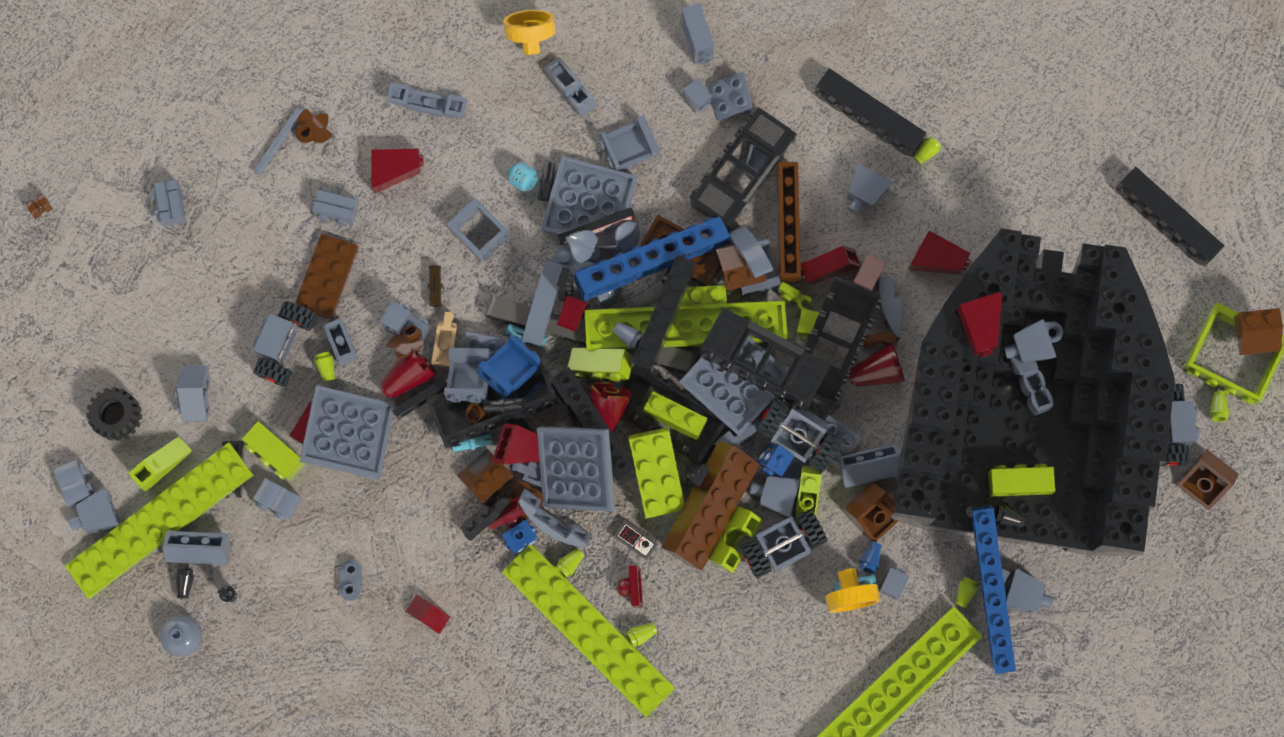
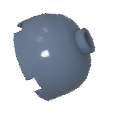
M188 616L170 618L160 630L162 647L176 657L192 655L198 650L202 642V630L200 625Z

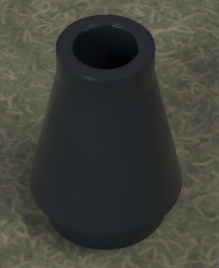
M998 505L994 511L995 522L998 525L1022 528L1025 523L1026 517L1005 505Z
M177 569V573L174 574L177 598L189 599L195 575H193L192 569Z

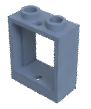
M698 3L681 8V25L694 64H706L713 59L714 42L701 4Z
M476 198L447 223L448 230L480 262L484 259H489L494 254L493 250L498 246H503L509 239L508 230ZM479 211L500 231L480 250L459 230Z

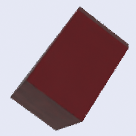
M567 296L557 325L576 332L585 316V310L589 309L590 304Z
M418 595L415 596L405 611L438 634L441 633L451 618Z

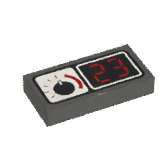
M626 520L613 536L646 561L658 545L657 542Z

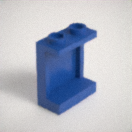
M511 335L508 338V342L487 362L483 360L478 365L477 374L502 397L509 398L539 369L541 360L534 351H530L525 347L521 339Z

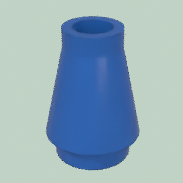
M873 541L870 542L869 547L859 561L861 570L875 573L879 569L881 544Z

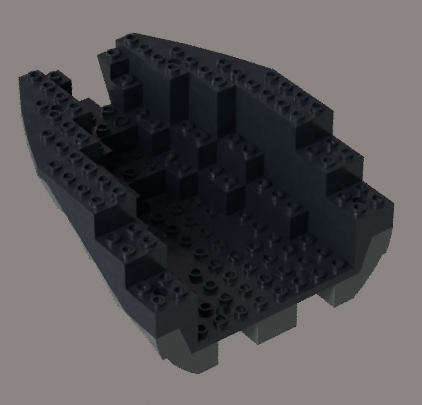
M1001 228L969 267L944 303L921 342L914 388L898 463L891 517L894 520L924 530L943 533L947 530L973 533L972 519L966 513L968 507L991 505L995 511L998 505H1005L1024 515L1026 519L1022 528L998 525L996 522L998 541L1026 545L1030 542L1066 548L1065 552L1084 555H1139L1145 552L1149 510L1153 509L1156 504L1160 465L1166 462L1175 377L1164 339L1146 290L1126 247L1107 244L1098 246L1083 243L1073 272L1067 273L1062 272L1064 252L1043 249L1039 255L1041 237L1022 234V231ZM1001 292L1002 303L998 346L993 350V354L989 356H974L957 309L960 304ZM1044 319L1045 323L1056 322L1060 324L1063 328V336L1059 341L1052 343L1056 355L1055 358L1036 361L1037 369L1044 377L1045 388L1052 396L1053 407L1046 412L1034 415L1027 405V396L1022 392L1019 385V378L1022 375L1014 373L1010 358L1007 359L1004 347L1014 344L1013 335L1022 331L1025 326L1035 324ZM1050 329L1048 331V334L1050 336H1055L1056 331L1054 329ZM1036 464H1047V467L1054 468L1055 492L1053 494L990 497L988 472L994 469V466L1005 465L1006 469H1012L1015 465H1027V468H1035ZM1053 519L1057 521V530L1049 529V520Z

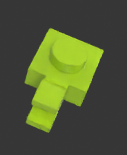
M782 282L778 289L780 297L787 302H796L797 308L800 311L806 309L801 305V302L806 301L810 304L812 301L810 297L800 294V291Z

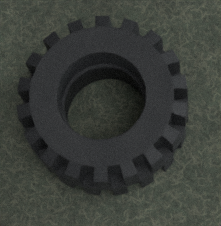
M112 387L111 390L105 388L103 393L98 391L96 393L97 397L90 399L92 404L87 405L89 413H86V417L89 419V426L97 434L111 441L113 439L121 441V438H129L128 434H134L136 432L134 430L135 427L139 428L141 425L138 422L142 420V415L140 414L142 409L138 405L139 402L121 388L120 390L116 387ZM122 404L124 407L123 418L116 424H106L105 413L107 409L112 405Z

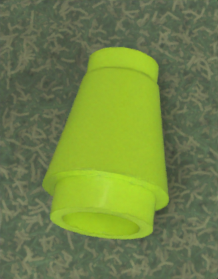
M932 136L928 139L925 138L913 159L922 165L939 153V149L942 146Z
M330 351L315 355L314 363L323 381L334 380V361Z
M1224 391L1213 392L1209 413L1212 421L1224 422L1228 420L1230 412Z
M575 548L557 561L555 568L565 578L572 576L584 554Z
M964 576L959 583L955 604L967 608L979 589V582Z
M653 622L630 628L625 635L632 644V648L635 646L639 647L657 634V629Z

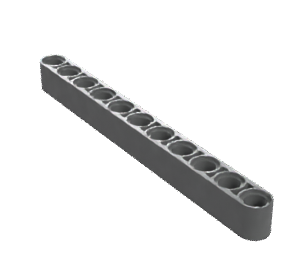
M491 296L485 316L525 329L531 306ZM556 313L551 314L545 335L586 346L584 321H581L575 332L558 326L557 322L560 315ZM663 347L656 366L686 375L697 363L699 356L675 347ZM625 349L633 357L635 356L637 349Z

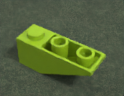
M177 437L144 459L128 474L141 489L147 492L193 451L180 437Z
M801 465L795 517L809 509L815 515L817 513L822 471L814 466Z

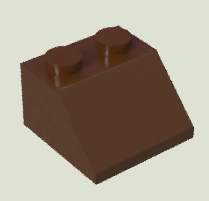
M734 245L716 249L723 282L728 291L767 281L765 274L754 278L747 268L746 261Z
M1280 308L1239 312L1234 316L1240 356L1281 351L1283 324Z
M488 449L458 475L459 479L483 505H486L491 500L494 493L496 494V492L503 490L514 480L513 474L503 464L492 462L494 455Z
M1206 449L1188 469L1177 486L1207 510H1210L1234 485L1239 473Z
M874 482L844 508L851 521L871 542H877L898 522L891 517L892 499L885 490Z

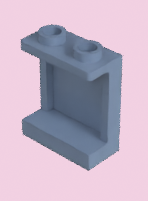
M644 115L638 117L637 122L607 134L605 132L601 133L600 146L603 151L606 150L609 157H606L609 167H614L617 171L625 170L659 156V147Z
M759 238L756 240L769 259L773 271L765 274L767 281L739 288L741 298L777 290L781 285L770 251L769 239Z
M449 348L450 368L447 388H444L447 400L451 402L470 401L473 403L487 400L489 384L477 374V369L483 360L487 362L492 357L490 350Z

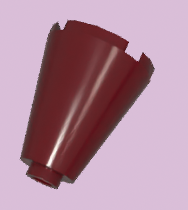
M893 344L884 347L850 368L851 372H849V381L851 384L855 383L856 387L894 384L905 381Z
M412 350L411 354L407 357L398 359L383 379L381 391L387 398L390 396L395 398L437 375L436 370L428 359L419 354L420 351Z
M596 382L594 386H591V401L613 433L630 400L631 392L623 386L620 389L615 388L614 383Z

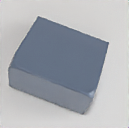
M1019 355L1010 358L1015 374L1023 375L1038 368L1036 361L1021 363Z

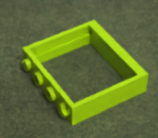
M1217 302L1212 307L1183 369L1192 377L1204 379L1205 383L1210 386H1218L1224 389L1223 391L1228 395H1236L1242 398V401L1246 404L1256 405L1261 402L1283 356L1284 335L1282 334L1281 351L1273 352L1255 392L1252 393L1194 364L1215 317L1235 326L1234 316L1238 312Z

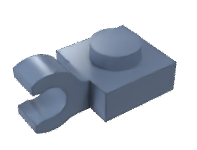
M529 462L528 466L520 463L513 464L512 471L523 474V481L542 488L539 464Z

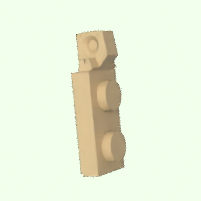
M445 312L444 322H439L437 325L432 366L450 368L449 348H455L457 324L453 323V312Z

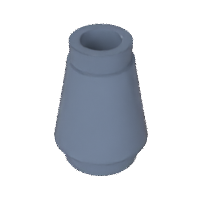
M618 323L613 330L629 348H638L643 337L641 331L622 323Z

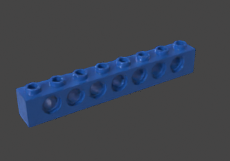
M711 217L703 221L702 224L690 225L679 233L677 231L672 232L661 240L659 238L654 239L643 247L641 245L636 246L625 254L623 252L618 253L607 261L600 260L592 267H582L575 273L574 282L583 301H586L672 267L677 255L692 259L728 245L730 235L720 217ZM701 234H707L709 238H704ZM683 241H689L691 245H686ZM665 248H672L674 251L668 252ZM647 255H654L656 258L649 259ZM629 262H636L638 265L631 266ZM617 269L620 272L615 274L612 273L610 270ZM599 276L601 280L596 281L592 277Z
M991 505L972 507L970 511L992 669L995 674L1015 672L1016 667L994 508Z

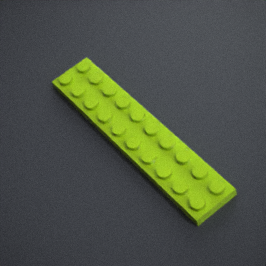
M785 301L680 306L664 347L702 345L723 307L788 340ZM655 307L585 310L587 350L634 349L629 348L613 330L618 323H622L641 331L643 335ZM749 334V337H751L756 343H763V341L756 339Z
M227 443L66 564L65 568L87 599H91L164 543L167 531H181L254 476V474L232 444Z
M532 544L528 545L502 571V574L646 718L675 689L635 647L632 648V644Z
M953 606L817 737H878L983 636Z

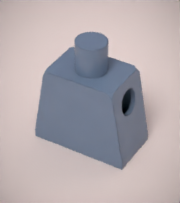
M859 164L847 194V198L852 200L848 208L849 211L858 215L863 207L871 210L889 190L892 182Z
M1044 319L1014 334L1013 339L1015 343L1004 347L1007 359L1019 355L1021 363L1056 357Z
M768 476L765 485L753 482L750 494L761 497L759 503L761 508L787 519L791 515L800 480Z
M104 488L77 504L78 516L68 520L73 531L83 527L88 534L111 530L121 524L110 493Z
M1018 569L1012 572L1006 591L1007 609L1036 613L1040 605L1051 608L1054 597L1044 594L1045 583Z

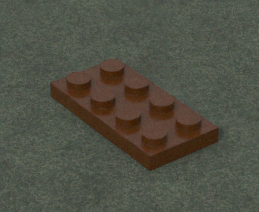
M657 215L640 245L643 247L654 239L659 238L661 240L672 232L677 231L679 233L685 229ZM683 241L684 244L691 245V242ZM665 248L668 252L674 251L672 248ZM716 249L690 259L696 262V270L692 279L704 286L709 285L720 266Z
M321 233L295 304L309 309L317 314V316L332 320L359 246Z

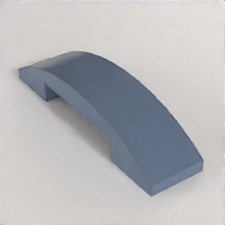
M393 82L390 83L387 102L406 109L451 118H464L468 100L467 98L448 95L447 97L410 89V86Z
M739 226L728 231L730 245H734L739 251L754 278L773 271L764 250L746 227Z
M760 418L752 423L740 437L738 435L734 437L730 431L713 443L714 449L719 441L735 446L752 437L758 432L755 428Z
M523 490L519 504L528 518L538 528L566 544L584 548L587 546L591 534L575 523L571 528L567 527L539 507L541 499L528 490Z

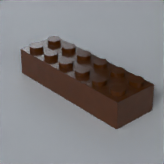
M719 441L706 464L710 468L702 484L694 487L661 548L686 565L702 571L760 464L734 445Z

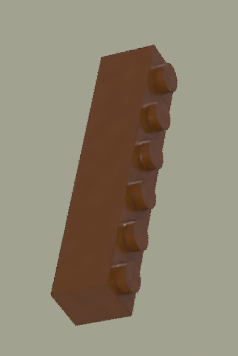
M778 162L779 278L781 283H799L801 263L798 162Z

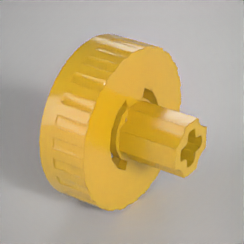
M519 11L506 16L503 20L505 38L512 42L523 43V51L526 55L540 53L539 41L548 39L555 34L554 16L547 11Z
M856 568L839 571L837 574L841 590L825 595L829 613L851 611L881 602L877 584L859 586Z

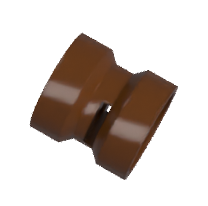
M43 193L39 194L35 200H29L25 203L35 219L40 218L42 213L53 210V207Z
M472 403L467 407L466 417L471 423H480L494 417V412H484L483 405L487 404Z

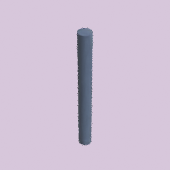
M298 107L295 109L254 169L256 174L261 175L303 110Z

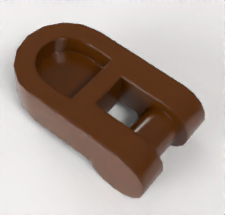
M892 332L865 335L866 340L863 344V349L875 348V344L880 343L885 346L891 345L895 340V336Z

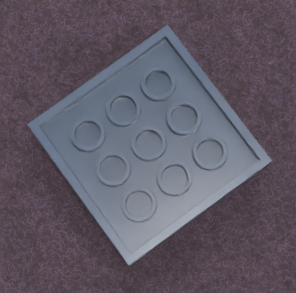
M562 156L540 230L558 236V234L628 209L638 176ZM618 226L597 233L596 245H616L614 236Z
M748 336L736 360L756 369L765 350ZM770 355L761 373L781 383L787 369ZM702 357L679 382L739 437L775 398L769 391L758 389L754 383L743 381L737 374L731 371H724L715 362H708Z
M316 385L299 462L380 480L395 404Z
M538 427L537 435L544 507L605 512L614 511L615 501L609 429Z

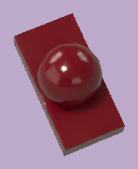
M520 496L511 500L510 506L488 526L491 530L504 524L509 528H514L522 522V515L525 512L519 504Z
M636 565L628 566L629 578L625 577L618 581L616 586L617 593L624 598L631 597V607L643 608L641 568Z

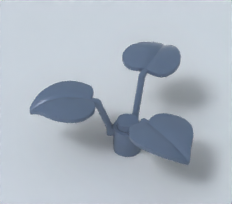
M628 221L620 224L614 236L617 244L612 246L596 245L597 236L590 230L575 232L567 236L566 240L575 261L579 263L589 261L595 265L594 261L600 257V249L619 248L620 253L630 252L639 243L640 229L636 222ZM622 286L597 296L602 309H610L617 302L622 292Z

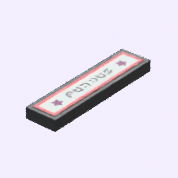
M630 207L558 234V242L560 246L561 244L567 245L566 237L575 232L590 230L597 234L624 222L634 220V211Z

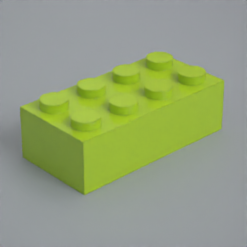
M668 428L628 436L645 518L681 511L684 506V500Z

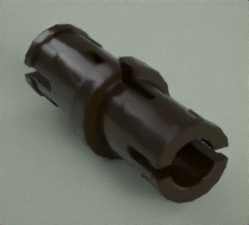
M438 265L429 266V283L427 288L429 289V306L431 307L442 306L441 289H443V283H441V266Z

